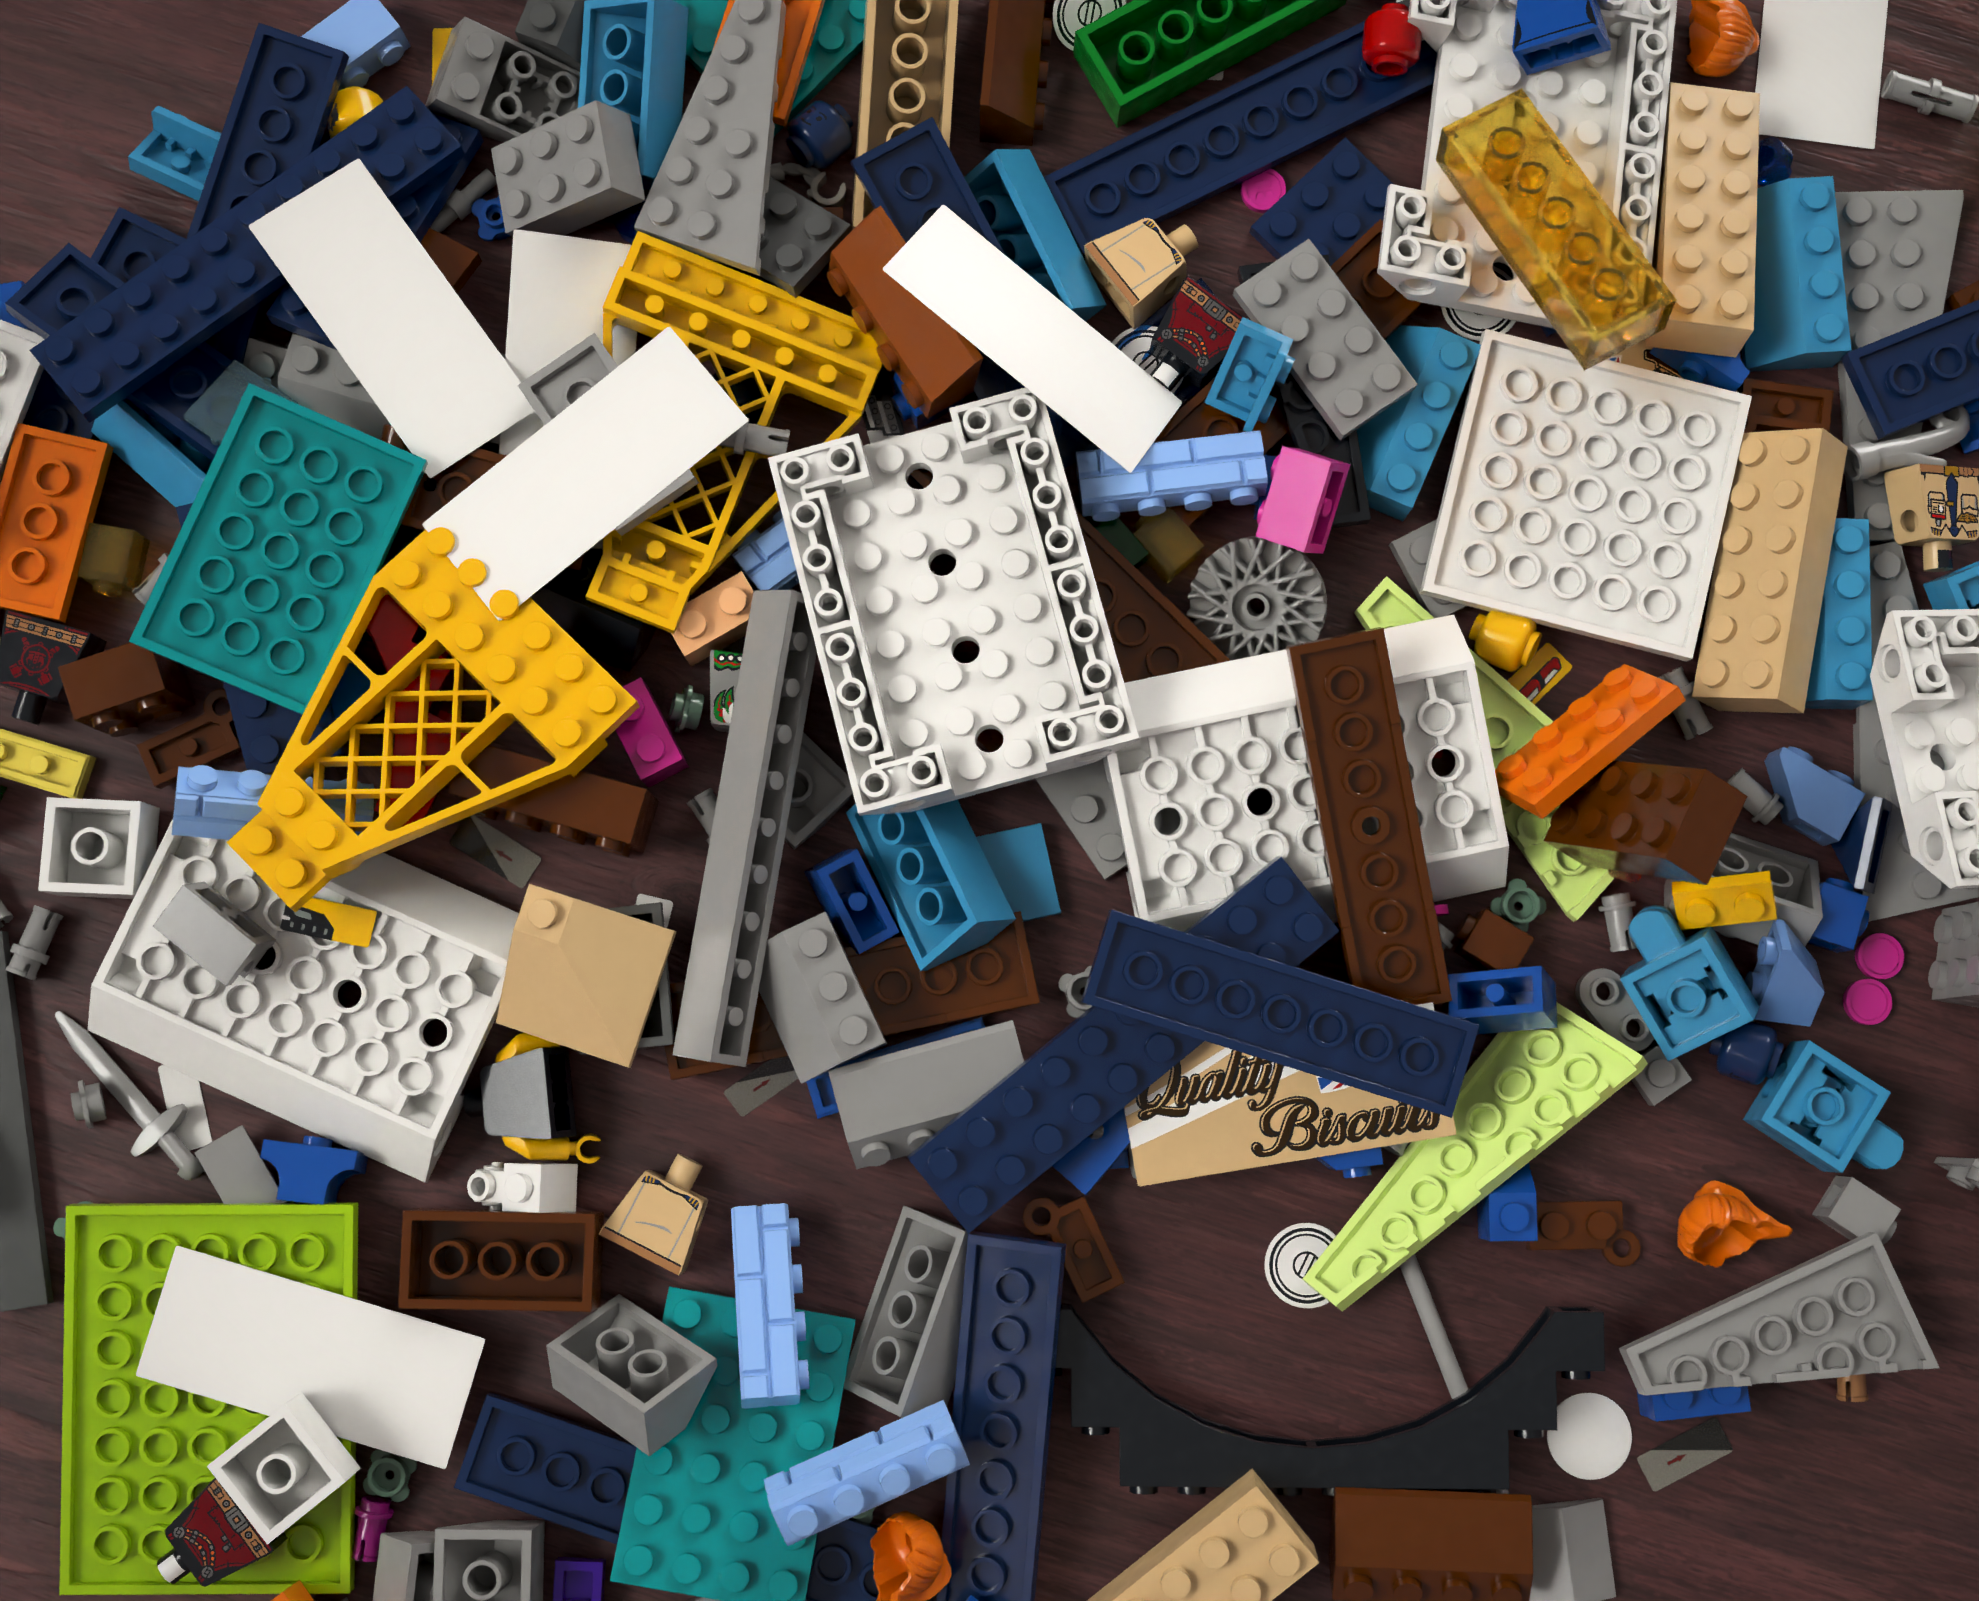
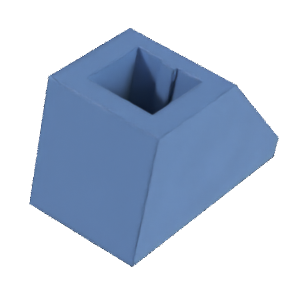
M1791 746L1788 748L1781 747L1768 753L1764 762L1773 792L1780 795L1778 800L1784 805L1780 811L1782 822L1822 846L1840 841L1866 793L1853 786L1854 781L1849 776L1836 770H1828L1827 772L1813 764V757L1799 748Z
M1777 919L1773 921L1768 936H1763L1760 939L1757 950L1758 962L1754 972L1749 971L1745 978V983L1760 1006L1754 1019L1811 1027L1825 993L1817 962L1787 923L1782 919Z

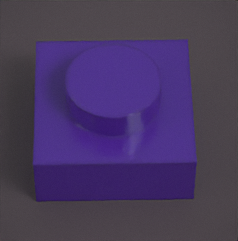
M558 1557L555 1560L553 1601H604L606 1559Z

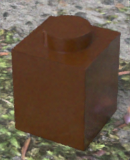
M1488 909L1477 912L1475 916L1467 914L1454 936L1460 940L1454 952L1485 971L1518 968L1535 938Z

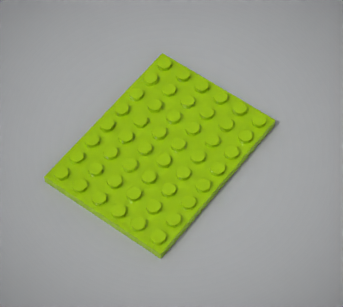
M358 1202L326 1204L110 1203L67 1205L65 1223L59 1595L280 1594L299 1580L309 1594H350L355 1588V1559L352 1558L355 1540L356 1473L287 1528L284 1533L288 1539L269 1555L206 1587L200 1585L191 1572L175 1584H171L164 1579L158 1569L157 1561L174 1548L165 1536V1529L215 1478L207 1466L269 1416L138 1377L136 1372L176 1246L188 1248L357 1300ZM337 1437L356 1461V1442Z

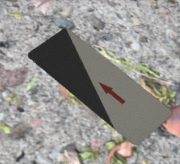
M474 815L464 818L450 839L452 846L519 888H524L541 862V857Z
M789 1056L768 1060L726 1089L724 1095L739 1115L743 1117L799 1078Z
M1713 1417L1638 1456L1637 1461L1652 1490L1658 1491L1731 1453L1733 1448L1718 1419Z

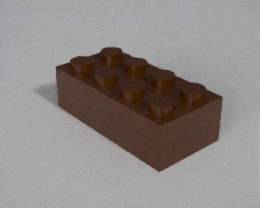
M488 745L467 767L491 790L553 763ZM580 771L574 778L569 774L474 815L496 821L499 813L505 815L504 820L514 823L513 826L535 833H540L542 826L549 827V833L557 835V838L584 846L587 838L596 841L595 846L602 848V851L629 858L631 851L644 853L659 801L647 789ZM459 772L452 779L448 793L463 802L479 795L481 791L463 773Z
M1612 761L1560 804L1551 818V826L1544 841L1585 866L1708 885L1747 796L1707 769Z
M435 1208L403 1210L398 1308L592 1312L600 1308L603 1236L599 1235V1232L604 1225V1212L528 1213L489 1209Z

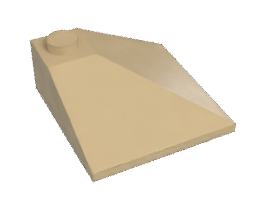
M529 884L513 929L496 1023L631 1068L677 931Z

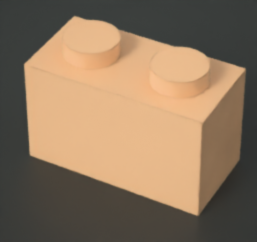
M742 571L687 602L676 631L672 636L691 667L709 657L711 649L721 650L746 636L753 589Z

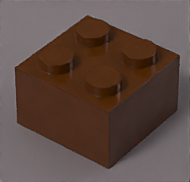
M127 643L58 667L73 719L95 730L110 734L111 737H120L134 733L139 729L137 724L152 719L156 722L175 719L183 714L181 709L195 705L182 664L132 643Z

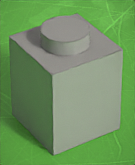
M1835 1176L1812 1216L1850 1241L1868 1232L1878 1233L1884 1245L1893 1236L1897 1228V1222L1894 1220L1901 1209L1855 1178Z

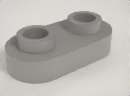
M1605 968L1591 970L1583 974L1576 984L1575 995L1578 1004L1594 1024L1634 1051H1641L1647 1048L1653 1042L1654 1037L1620 981L1621 977L1614 971ZM1600 983L1606 984L1610 990V995L1606 1000H1601L1596 994V988ZM1631 1019L1637 1021L1640 1026L1639 1034L1635 1037L1630 1036L1626 1030V1025Z

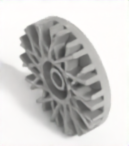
M1256 536L1244 537L1219 548L1197 570L1198 573L1190 584L1192 589L1188 594L1190 609L1187 611V616L1191 618L1192 623L1230 661L1284 650L1287 646L1318 640L1327 615L1326 589L1319 571L1303 552ZM1259 598L1264 602L1265 610L1263 613H1256L1249 604L1251 599Z

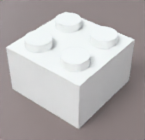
M47 797L38 891L58 896L134 899L156 854L160 808L142 801Z
M302 1392L281 1406L207 1466L267 1545L361 1469Z

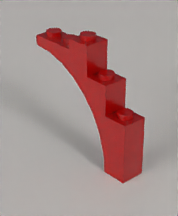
M385 595L381 599L365 631L374 642L386 672L418 645L415 643V640L422 627L389 595ZM445 651L438 659H446L449 654ZM453 669L431 670L429 691H441ZM420 675L403 691H420ZM419 701L396 702L395 723H418ZM429 701L428 723H452V715L440 710L437 716L431 714L430 711L436 701ZM417 733L395 734L392 756H416ZM427 733L426 755H446L450 751L451 733ZM461 733L460 741H461L468 733ZM392 766L391 788H410L415 783V766ZM425 766V773L433 766ZM440 791L403 826L427 817ZM390 798V806H391L398 798ZM378 799L374 809V813L378 816L380 799Z

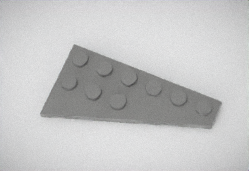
M735 0L634 225L636 231L760 276L761 259L759 258L761 237H764L765 219L763 218L765 193L769 190L775 128L773 123L774 102H777L779 88L776 82L778 61L782 58L786 5L783 0Z
M1868 1232L1619 1348L1635 1387L1641 1395L1700 1391L1720 1387H1742L1773 1382L1784 1383L1849 1377L1850 1375L1869 1373H1891L1912 1369L1940 1368L1880 1237L1875 1232Z

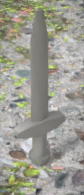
M57 1011L55 1018L73 1050L143 1129L130 1151L134 1157L143 1156L160 1146L179 1168L177 1175L182 1179L192 1181L199 1177L204 1171L197 1156L195 1157L174 1133L183 1121L188 1111L187 1107L184 1104H179L160 1114L91 1033L65 1013Z

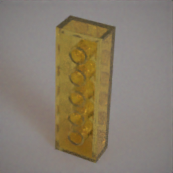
M1522 88L1442 128L1436 162L1584 371L1665 329L1677 299Z

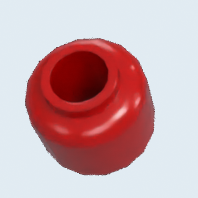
M1385 4L1381 10L1370 14L1365 20L1362 44L1363 60L1372 67V71L1379 75L1399 76L1405 74L1408 68L1414 66L1420 58L1422 34L1416 26L1408 22L1409 8L1404 4Z

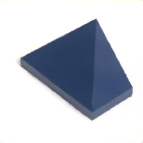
M1873 796L1853 815L1840 841L1831 844L1853 887L1872 894L1875 892L1893 807L1892 802L1882 797Z

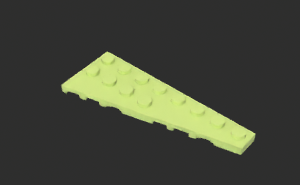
M1387 576L1354 612L1366 630L1377 627L1385 629L1434 618ZM1469 648L1475 662L1493 763L1496 769L1504 758L1515 754L1533 739L1534 734L1538 730L1550 725L1554 721ZM1500 796L1506 831L1565 915L1573 922L1577 921L1620 871L1582 865L1544 841L1551 826V818L1559 806L1541 819Z
M1557 1002V1028L1498 1033L1464 1076L1453 1112L1456 1135L1411 1142L1404 1150V1154L1396 1160L1302 1279L1343 1312L1641 1073L1648 1064L1645 1058Z

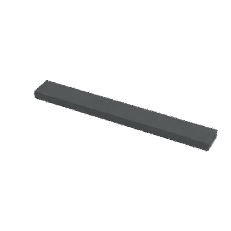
M0 931V1312L54 1303L13 973L5 970L11 961L9 935L6 931Z

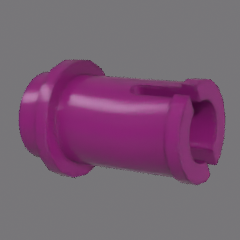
M364 1496L361 1498V1504L355 1507L354 1513L358 1516L352 1552L353 1559L359 1560L361 1555L364 1554L363 1562H377L381 1533H386L387 1521L394 1514V1510L390 1508V1499L381 1496Z

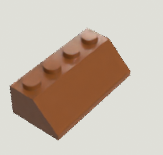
M879 206L869 213L831 251L827 278L835 293L840 297L845 295L853 307L852 316L859 329L864 334L869 332L877 343L876 350L882 364L888 371L895 370L903 382L901 388L908 403L914 409L919 407L928 419L973 393L983 357L976 346L883 271V267L897 254L906 242L882 206Z

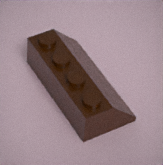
M1054 0L989 1L980 99V142L1033 146L1034 130L1043 131L1045 103H1038L1036 101L1038 88L1047 87L1049 61L1040 60L1041 46H1050L1052 19L1044 18L1045 4L1054 5Z
M1335 1487L1328 1554L1332 1600L1529 1601L1533 1580L1531 1495Z

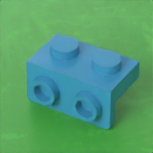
M156 106L151 112L153 131L128 156L129 168L142 176L199 201L221 133L193 122L181 114H176L161 106Z
M1242 317L1204 403L1246 421L1242 431L1251 432L1257 420L1266 424L1277 398L1269 395L1275 381L1282 384L1285 383L1295 361V358L1287 355L1294 339Z

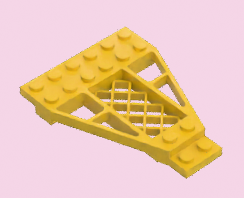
M640 231L636 233L623 267L619 266L602 307L603 345L612 358L613 328L616 325L624 326L651 338L656 337L667 327H671L700 363L707 360L711 361L719 378L716 382L737 406L738 403L730 386L748 378H754L762 398L740 407L738 406V408L745 415L764 407L757 425L770 426L781 397L787 393L797 395L846 415L845 421L824 442L845 437L861 421L883 365L876 350L877 343L869 332L864 334L859 329L853 317L801 296L795 298L784 289ZM721 366L734 370L737 373L725 377ZM764 383L772 385L770 394L768 393ZM718 445L715 448V452L706 455L690 468V471L699 482L695 485L699 494L675 504L672 501L667 507L662 508L623 536L614 529L603 538V555L587 591L586 600L674 634L689 596L713 574L779 505L777 492H775L732 537L727 534L755 462L760 458L768 459L773 456L746 451L735 478L726 459L727 456L735 454L734 448L725 447L722 449ZM720 460L729 481L705 491L696 469ZM730 491L718 520L709 499ZM703 502L712 524L687 533L678 512ZM672 514L681 534L652 522ZM713 533L709 545L696 541L698 538Z
M438 527L429 533L425 529L373 576L257 803L262 810L227 841L229 846L294 912H297L331 879L358 868L366 859L569 774L574 778L608 746L605 739L640 707L638 702L531 597L519 606L518 598L512 591L499 590L490 599V611L473 589V587L481 585L486 579L487 570L485 565L478 559L470 558L463 561L457 569L447 557L455 546V538L451 531L446 528ZM385 595H389L427 633L425 638L386 674L376 675L354 652L381 599ZM445 651L452 657L451 659H438ZM353 663L370 680V688L308 744L348 664ZM433 669H454L453 690L429 691L430 671ZM464 670L484 690H463ZM420 675V691H403ZM419 701L418 723H394L396 702ZM429 701H453L452 723H428ZM462 701H486L485 718L481 722L461 723ZM497 701L499 705L495 708V702ZM385 707L384 723L367 724ZM516 720L555 759V762L490 790L467 765ZM417 733L416 756H392L394 734ZM427 733H451L450 751L446 755H426ZM461 733H468V734L460 741ZM360 734H383L382 756H359ZM349 740V756H332ZM358 766H382L380 789H357ZM392 766H415V783L410 788H391ZM425 766H433L425 773ZM325 767H348L347 788L323 789ZM459 772L463 773L481 791L475 797L403 826ZM312 773H314L313 789L305 782ZM390 798H398V799L390 806ZM323 799H346L345 820L343 821ZM356 799H380L379 817L373 822H355Z

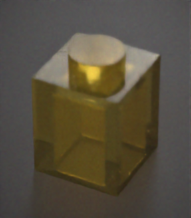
M1166 507V511L1159 515L1142 516L1133 525L1136 530L1133 535L1149 552L1146 562L1165 584L1169 583L1201 555L1204 544L1171 507Z
M89 522L78 576L92 584V591L99 594L121 597L122 591L132 592L135 587L137 588L141 584L150 540L135 530Z

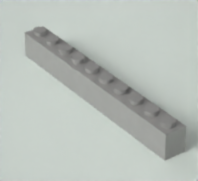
M794 590L753 591L672 1054L674 1056L746 1067L817 654L803 594Z

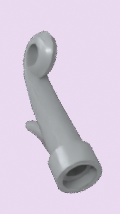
M1961 406L1929 419L1935 430L1876 443L1863 441L1848 445L1844 467L1845 476L1850 481L1855 482L1876 476L1880 471L1899 469L1915 464L1947 466L1945 459L1929 455L1947 449L1965 438L1970 430V416L1966 408Z

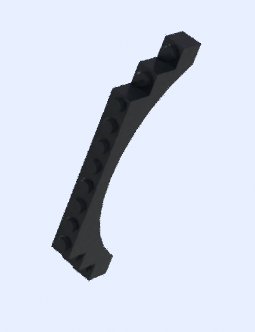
M1061 1304L1055 1376L1062 1375V1368H1071V1427H1081V1433L1085 1435H1107L1110 1433V1427H1119L1120 1486H1129V1492L1133 1494L1158 1493V1487H1177V1492L1185 1495L1205 1494L1206 1487H1225L1226 1490L1252 1468L1268 1488H1273L1274 1494L1284 1496L1301 1495L1302 1488H1322V1494L1334 1496L1335 1487L1418 1489L1427 1491L1466 1489L1467 1492L1496 1493V1489L1510 1490L1508 1430H1514V1436L1520 1438H1542L1543 1430H1557L1556 1371H1561L1562 1378L1574 1380L1590 1379L1591 1371H1605L1604 1312L1594 1306H1546L1509 1355L1465 1393L1417 1419L1365 1435L1306 1440L1253 1434L1202 1418L1152 1390L1116 1360L1079 1316L1072 1304Z

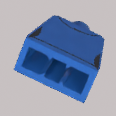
M1597 0L1517 1L1512 49L1513 54L1527 75L1611 50L1610 40Z

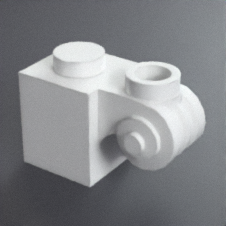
M492 1162L491 1165H484L483 1169H476L475 1173L470 1176L467 1184L468 1194L474 1202H482V1206H490L489 1210H501L502 1208V1211L576 1212L578 1164L542 1162L503 1164V1162Z

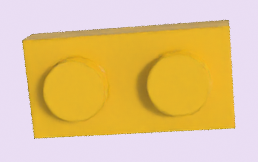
M1770 871L1711 877L1708 885L1685 881L1672 882V896L1678 925L1681 930L1777 920V908Z

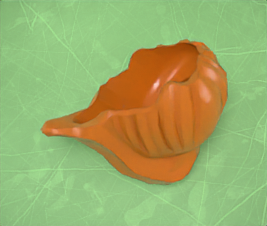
M1691 0L1692 10L1689 15V48L1691 53L1687 55L1686 61L1695 73L1702 76L1717 78L1731 74L1743 63L1746 57L1755 53L1759 48V35L1753 26L1746 6L1738 0Z
M1710 1181L1703 1184L1695 1193L1694 1199L1683 1209L1678 1219L1677 1243L1678 1248L1688 1259L1701 1263L1704 1266L1709 1265L1718 1268L1723 1265L1726 1259L1748 1251L1758 1240L1789 1237L1793 1229L1760 1210L1741 1190L1720 1181Z
M905 1510L894 1513L877 1528V1532L870 1540V1546L874 1551L873 1578L879 1592L876 1601H927L949 1583L952 1576L951 1565L943 1551L939 1534L929 1521Z

